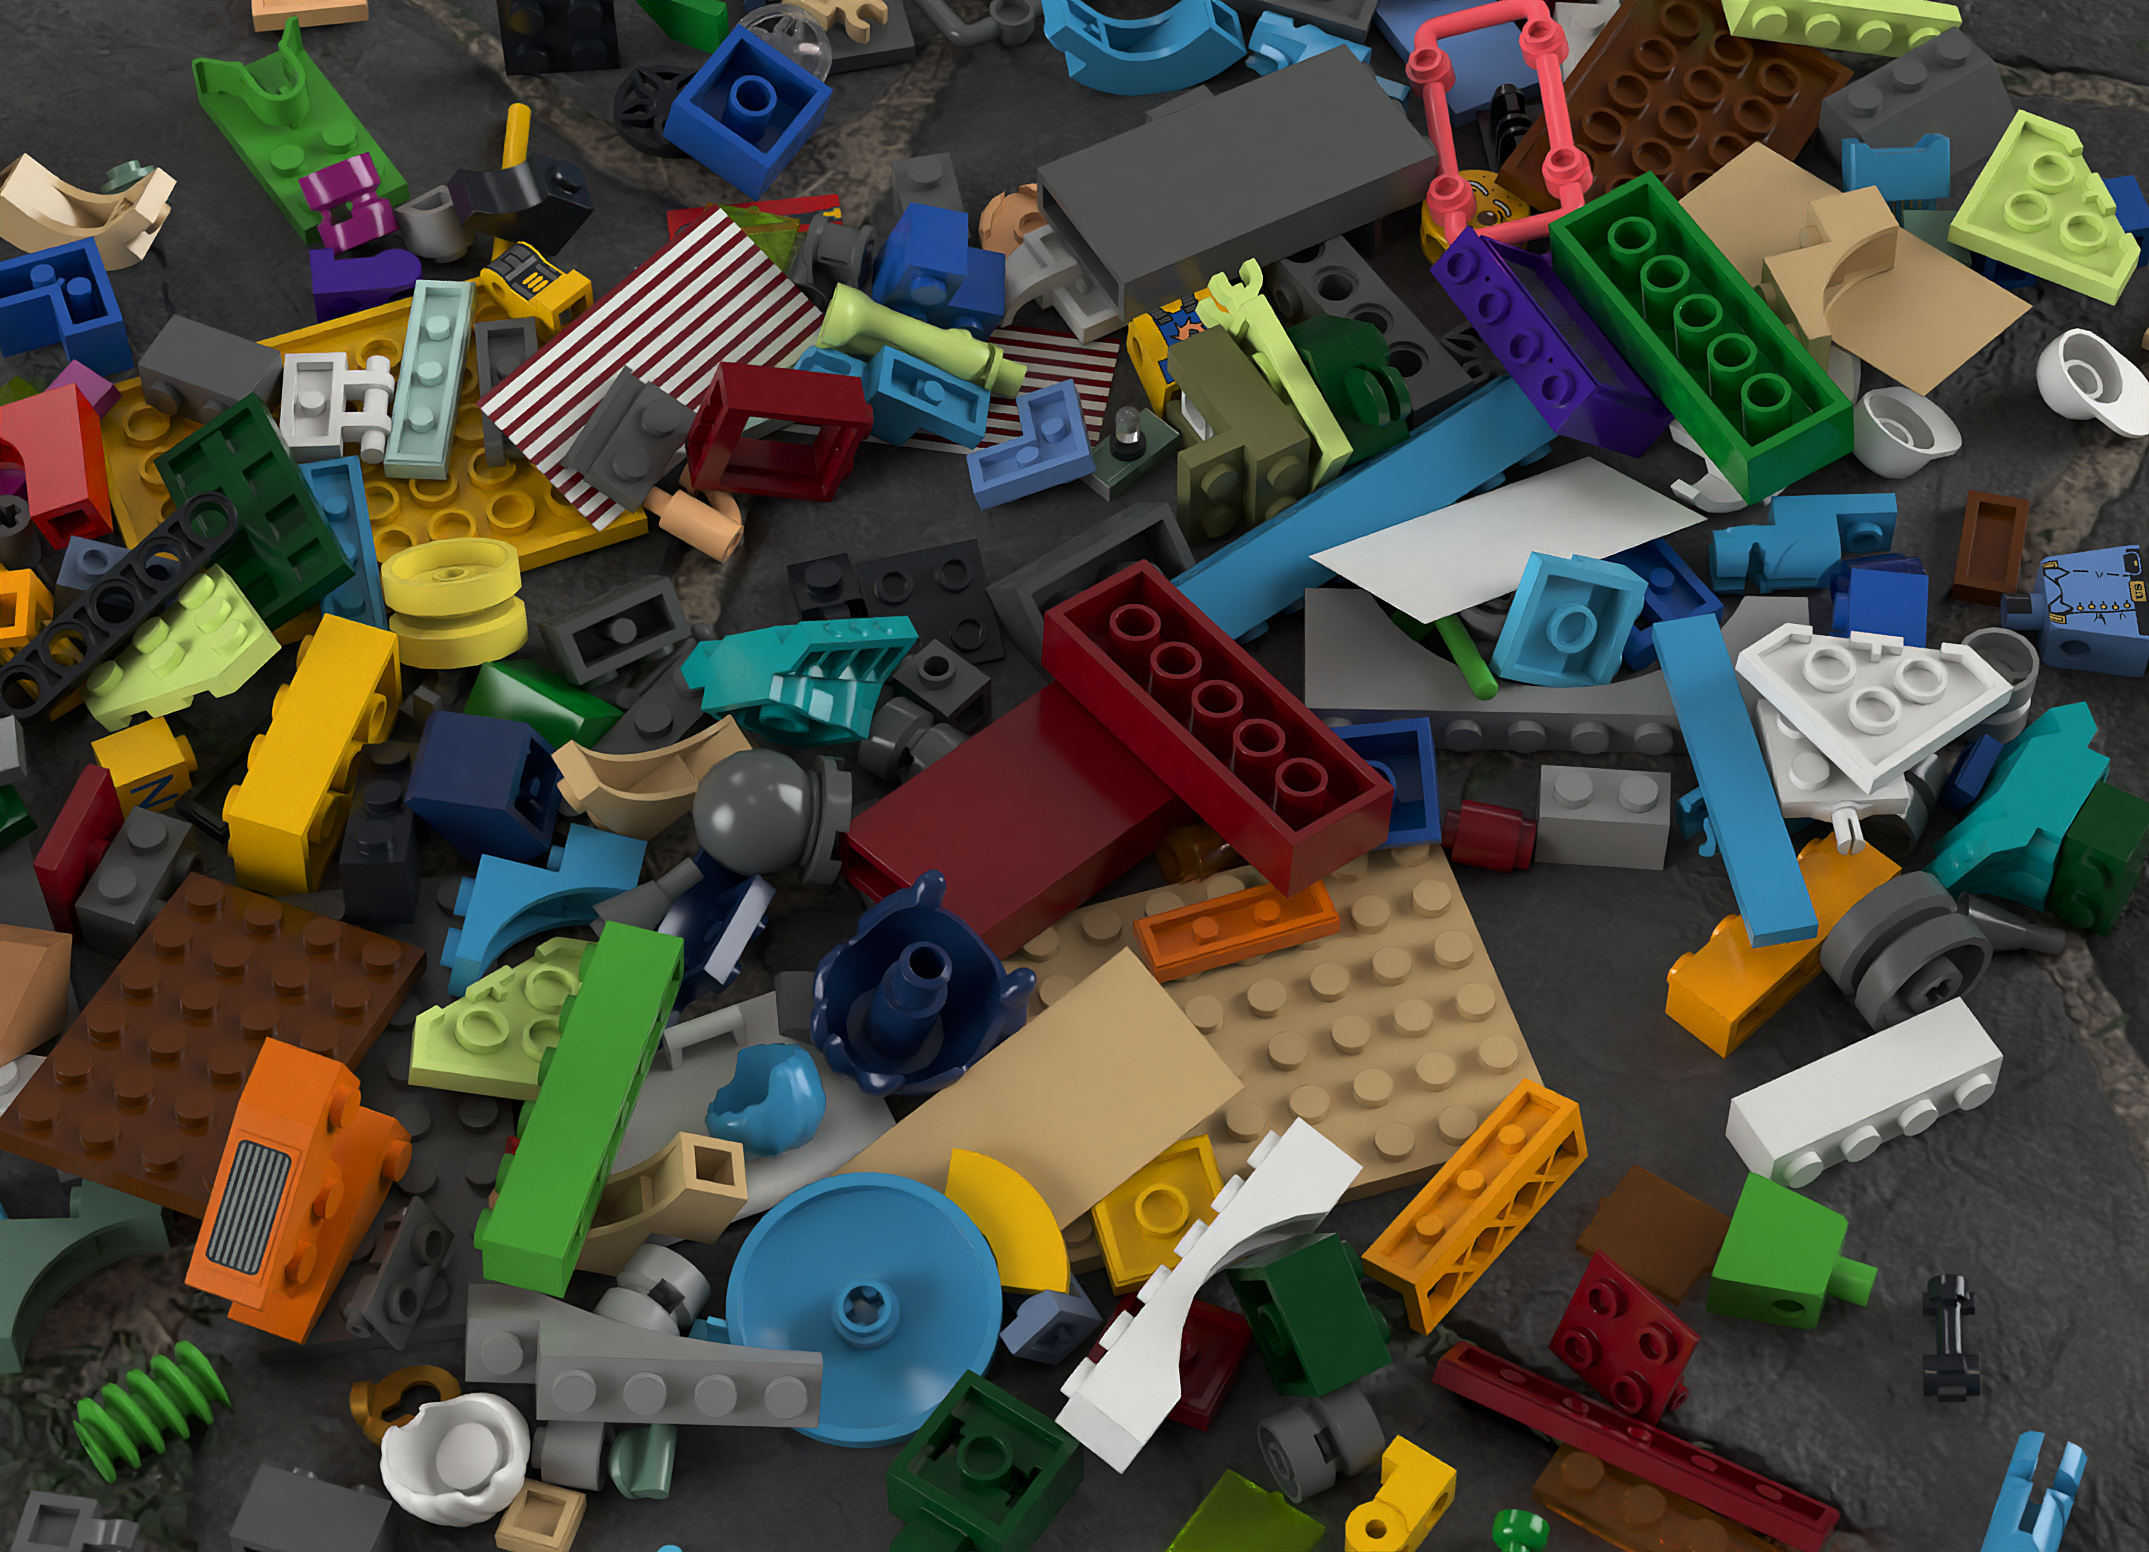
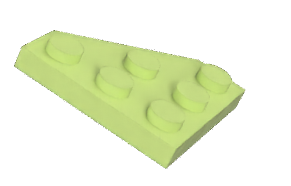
M2020 109L1950 224L1947 238L1948 242L2114 306L2137 267L2141 251L2132 233L2125 234L2115 216L2117 206L2098 172L2091 173L2082 156L2083 145L2076 132L2071 128Z
M215 563L206 573L197 574L188 580L180 590L178 599L162 615L150 618L144 622L135 632L132 643L113 661L109 660L99 665L91 673L86 687L79 694L93 717L108 731L113 732L128 727L132 719L131 715L145 710L153 718H157L190 707L194 694L209 690L218 698L236 692L282 647L234 580Z
M555 936L536 947L535 955L513 969L505 965L468 986L465 996L443 1009L435 1005L416 1016L412 1034L408 1085L536 1101L542 1087L538 1086V1072L543 1054L548 1046L557 1048L562 1034L558 1032V1024L563 1003L568 994L578 995L582 985L578 977L584 950L588 943L597 945L598 942Z

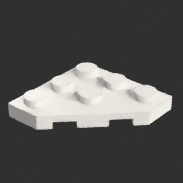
M1785 623L1740 652L1735 667L1745 679L1867 795H1871L2008 704L2014 688L1968 645L1942 642L1940 650L1903 646L1904 637L1851 631L1849 639L1812 634L1813 626Z

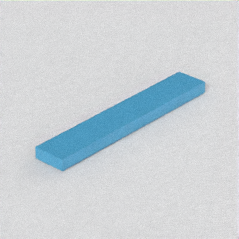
M1715 613L1653 623L1651 638L1752 949L1816 938L1819 924Z

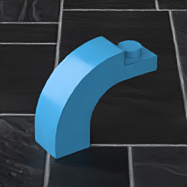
M1041 0L1045 17L1044 32L1056 49L1065 52L1070 78L1099 91L1130 96L1178 91L1208 80L1247 54L1238 13L1221 0H1182L1171 9L1159 15L1139 20H1119L1106 17L1093 10L1081 0Z

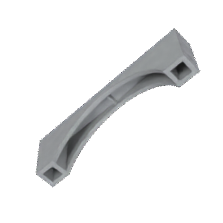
M1305 588L1303 704L1329 728L1429 717L1435 749H1451L1458 752H1467L1474 749L1514 750L1520 753L1577 751L1583 754L1636 752L1645 755L1689 753L1662 669L1638 678L1590 687H1540L1495 679L1498 684V693L1491 700L1482 701L1475 697L1457 665L1435 655L1411 639L1392 622L1367 590ZM1744 596L1733 616L1721 629L1761 752L1762 749L1754 713L1758 700L1767 698L1735 669L1740 652L1785 623L1810 626L1808 597Z

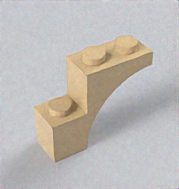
M1876 185L1808 201L1806 227L1801 228L1799 233L1801 249L1764 257L1761 284L1756 285L1754 288L1756 293L1827 374L1832 333L1825 318L1828 310L1853 285L1872 275L1894 268L1899 224Z
M729 714L716 724L688 739L653 751L628 755L604 754L586 749L570 740L551 756L564 776L557 783V786L564 798L577 813L582 814L586 811L599 830L648 842L689 810L692 813L699 781L715 763L737 751L761 749L762 747L756 738Z
M680 1131L668 1145L649 1159L624 1171L609 1175L574 1269L618 1277L633 1254L651 1233L714 1244L748 1201L743 1143ZM495 1188L488 1197L489 1209H494L499 1196Z

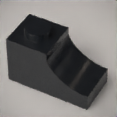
M534 152L526 161L503 170L478 172L459 168L447 183L461 226L515 244L518 241L526 242L537 251L552 256L558 254L595 210L585 183V177L580 168L569 161L555 160Z

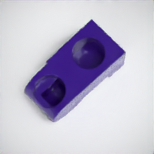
M333 248L309 250L312 289L318 324L414 295L416 280H423L419 259L413 253L404 249L385 250L375 257L335 260Z

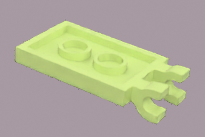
M1255 258L1244 262L1239 270L1240 277L1245 282V288L1242 282L1232 286L1223 272L1212 276L1207 286L1217 302L1226 307L1229 313L1220 311L1211 296L1200 300L1195 311L1208 329L1218 324L1223 326L1310 436L1307 495L1338 476L1353 449L1264 294L1258 296L1263 284V275Z

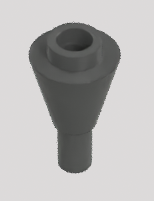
M688 857L658 881H649L593 905L592 907L599 917L589 925L599 938L607 920L653 931L672 908L671 903L705 877L690 857Z
M1966 890L1960 894L1957 902H1955L1958 907L1957 913L1967 915L1989 939L1994 949L1993 952L2018 951L2020 948L2060 955L2063 951L2065 930L2027 923L2025 919Z

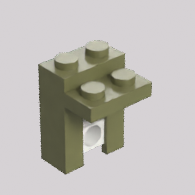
M1218 324L1169 346L1167 371L1182 389V403L1178 398L1167 402V424L1180 433V444L1184 448V450L1178 452L1176 521L1188 547L1208 538L1220 537L1241 523L1249 532L1307 496L1310 436L1223 326Z

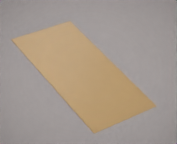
M1756 141L1678 202L1754 289L1756 285L1761 284L1764 257L1801 249L1799 233L1801 228L1806 227L1808 201L1843 192ZM1899 226L1894 268L1872 275L1853 285L1833 303L1825 318L1832 333L1831 341L1924 397L2033 306Z
M1127 946L1024 1025L1018 1032L1011 1035L967 1069L957 1082L940 1090L829 1177L855 1172L894 1174L925 1184L945 1196L952 1148L970 1150L1002 1162L1026 1179L1042 1196L1062 1231L1242 1091L1245 1086ZM987 1242L997 1266L996 1256L990 1244Z

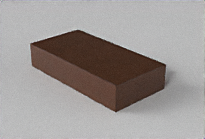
M1969 490L1950 599L2001 607L2003 593H2016L2030 500Z

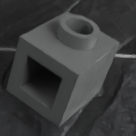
M936 639L931 641L917 655L910 654L905 657L892 675L893 699L905 697L924 708L936 718V725L938 723H948L966 735L971 736L992 717L991 678Z

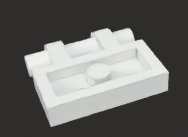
M346 352L285 354L279 430L296 462H317L342 458L344 442H358L361 445L360 457L366 463L377 464L384 460L388 435H391L392 420L387 416L388 405L394 400L395 379L390 374V361L383 356H371L366 361V370H349ZM360 400L364 403L363 412H346V401Z

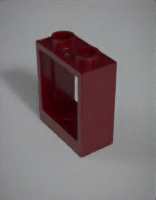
M720 361L684 441L692 488L831 503L842 479L849 478L853 468L854 454L861 440L868 439L873 426V409L870 403L865 402L861 377ZM749 417L822 425L813 445L740 437Z

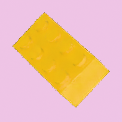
M325 613L315 635L307 634L304 637L297 655V672L290 685L282 684L273 703V721L266 735L258 734L255 737L248 756L247 768L249 771L241 786L234 784L231 787L224 803L222 818L224 822L229 823L230 830L227 854L228 857L234 859L237 886L275 897L317 892L346 830L363 744H379L388 741L399 717L398 708L403 703L398 635L396 633Z

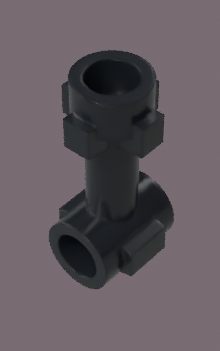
M1955 1274L1934 1276L1927 1282V1292H1922L1923 1315L1935 1316L1936 1354L1923 1355L1924 1396H1938V1402H1966V1396H1980L1979 1354H1964L1963 1316L1975 1315V1292H1969V1282L1962 1276Z

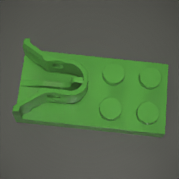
M294 15L286 19L283 38L278 44L279 51L246 66L237 61L227 62L203 57L193 60L191 64L200 105L306 246H310L322 240L317 226L323 217L319 212L310 211L298 183L300 178L348 158L369 152L381 179V184L376 190L378 197L389 199L391 206L394 207L409 200L410 195L406 180L303 49L299 21ZM349 202L346 205L348 210L352 212L353 205L352 202Z

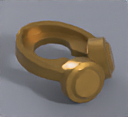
M414 1365L404 1367L392 1372L377 1384H372L371 1379L355 1382L349 1397L351 1413L357 1425L363 1428L362 1433L367 1436V1440L381 1449L382 1439L391 1426L396 1425L398 1428H401L416 1417L407 1413L392 1422L383 1420L384 1413L401 1405V1399L406 1391L418 1385H429L440 1393V1402L462 1396L459 1382L448 1371L437 1366Z

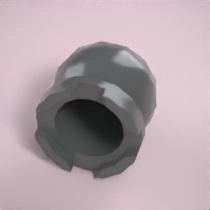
M761 748L737 751L715 763L699 781L693 803L692 816L699 844L720 867L746 877H753L756 874L760 876H775L794 864L797 878L802 884L830 886L834 883L842 864L840 860L830 859L836 831L849 833L851 819L852 777L850 772L842 771L845 759L818 755L812 760L807 772H804L790 756Z

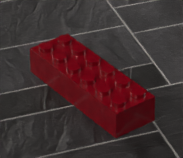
M1145 558L1045 611L1041 665L1287 899L1387 841L1395 788Z

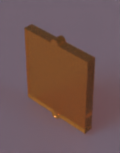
M1634 1164L1611 1196L1600 1198L1598 1213L1576 1241L1575 1249L1592 1258L1595 1251L1600 1248L1645 1289L1678 1307L1702 1272L1710 1273L1713 1270V1257L1724 1243L1732 1218Z

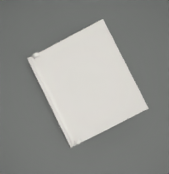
M773 991L664 1029L662 1035L664 1046L655 1053L610 1175L624 1171L649 1159L668 1145L680 1131L710 1137L705 1124L709 1103L714 1101L718 1089L728 1085L733 1080L738 1052L742 1048L757 1044H798L802 1049L806 1050L812 1057L822 1080L823 1090L826 1095V1110L813 1139L805 1145L784 1152L777 1158L744 1160L748 1201L731 1223L773 1208L788 1195L802 1187L828 1178L894 1127L896 1122L884 1098L867 1096L861 1091L855 1081L835 1074L828 1067L823 1054L814 1046L779 1035L776 994ZM651 1233L643 1244L652 1243L666 1247L685 1239Z

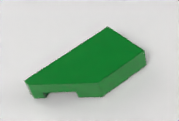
M635 0L668 37L677 42L713 54L729 35L727 4L719 0Z

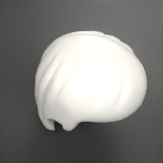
M482 1392L471 1393L442 1402L422 1404L419 1407L420 1412L407 1425L401 1428L393 1425L386 1431L381 1443L382 1458L380 1470L383 1482L402 1508L425 1521L437 1525L466 1527L474 1523L487 1521L497 1512L506 1508L523 1487L526 1464L530 1455L528 1425L520 1411L509 1401L498 1395Z

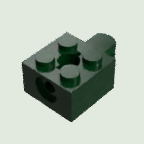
M1320 314L1285 329L1287 336L1353 449L1345 463L1346 466L1411 438L1405 421L1408 414L1411 413L1409 391L1398 369L1387 366L1386 362L1390 360L1389 347L1383 334L1375 328L1374 323Z
M967 1369L886 1471L889 1513L906 1522L890 1543L889 1552H1028L1084 1480V1444L1054 1420Z

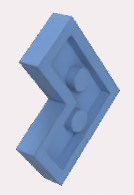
M1073 379L1016 397L1023 436L966 455L973 493L981 511L1003 503L1014 502L1021 497L1059 484L1070 483L1080 477L1097 472L1080 396Z

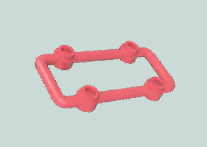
M1500 0L1426 20L1415 33V50L1409 56L1405 72L1412 92L1416 96L1423 98L1429 138L1438 153L1439 166L1435 170L1436 178L1431 182L1427 191L1426 202L1432 220L1437 225L1444 227L1445 238L1449 246L1467 227V222L1474 217L1477 211V202L1470 183L1459 176L1446 93L1453 87L1456 75L1448 54L1438 48L1437 41L1527 18L1528 22L1524 25L1519 36V45L1526 65L1537 70L1551 147L1542 164V174L1548 192L1553 197L1560 199L1561 208L1558 210L1474 230L1478 236L1484 235L1509 245L1548 237V224L1585 205L1583 194L1591 187L1593 174L1586 154L1574 146L1560 64L1566 60L1569 54V46L1562 26L1551 18L1550 11L1543 0Z

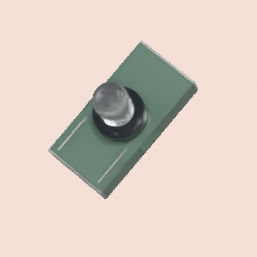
M1122 407L1116 414V430L1092 448L1097 472L1080 477L1079 479L1110 502L1180 448V433L1147 408L1139 413L1134 407Z

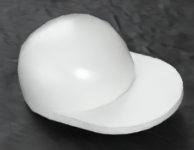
M2077 328L2063 333L2046 346L2037 362L2036 378L2045 403L2053 411L2065 418L2075 420H2089L2096 417L2116 433L2128 438H2142L2149 434V382L2130 361L2097 335Z
M1897 386L1871 390L1862 397L1853 409L1854 451L1852 452L1867 468L1885 478L1904 479L1919 471L1931 459L1953 455L1962 444V438L1956 425L1943 410L1926 397H1922L1904 387Z

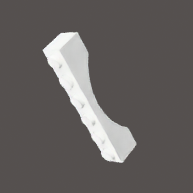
M1300 1117L1295 1120L1282 1138L1270 1130L1246 1161L1256 1170L1246 1182L1236 1174L1229 1180L1211 1204V1207L1219 1213L1217 1218L1210 1226L1200 1219L1194 1223L1174 1249V1252L1183 1258L1173 1272L1163 1264L1159 1266L1136 1296L1146 1304L1135 1318L1124 1310L1099 1341V1344L1108 1350L1097 1365L1085 1357L1060 1389L1070 1400L1055 1422L1122 1474L1181 1398L1179 1356L1182 1329L1196 1292L1213 1275L1243 1257L1261 1252L1295 1235L1313 1234L1363 1169L1359 1163Z

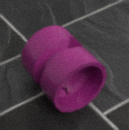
M369 152L335 163L298 180L310 211L319 212L323 217L317 229L325 248H333L334 256L401 229L389 199L378 197L376 193L377 188L381 184V179ZM349 202H352L353 205L352 212L348 210L346 205Z

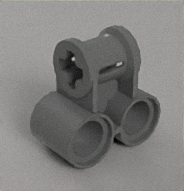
M816 214L813 217L806 240L798 246L786 276L824 316L838 283L859 289L872 299L873 260L878 254L875 252L877 242L876 228L865 225L860 230L830 223L826 215Z

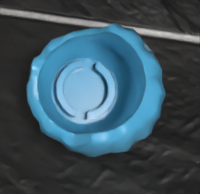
M757 1044L742 1048L737 1055L736 1071L733 1080L728 1085L718 1089L714 1101L709 1103L705 1124L710 1137L743 1143L744 1160L746 1161L760 1158H777L784 1152L800 1148L811 1141L826 1110V1095L812 1057L798 1044Z

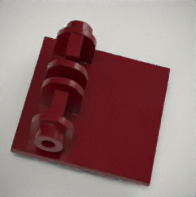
M1599 1248L1595 1251L1548 1348L1618 1411L1655 1427L1665 1407L1674 1411L1689 1396L1690 1390L1683 1385L1685 1377L1682 1374L1701 1337Z

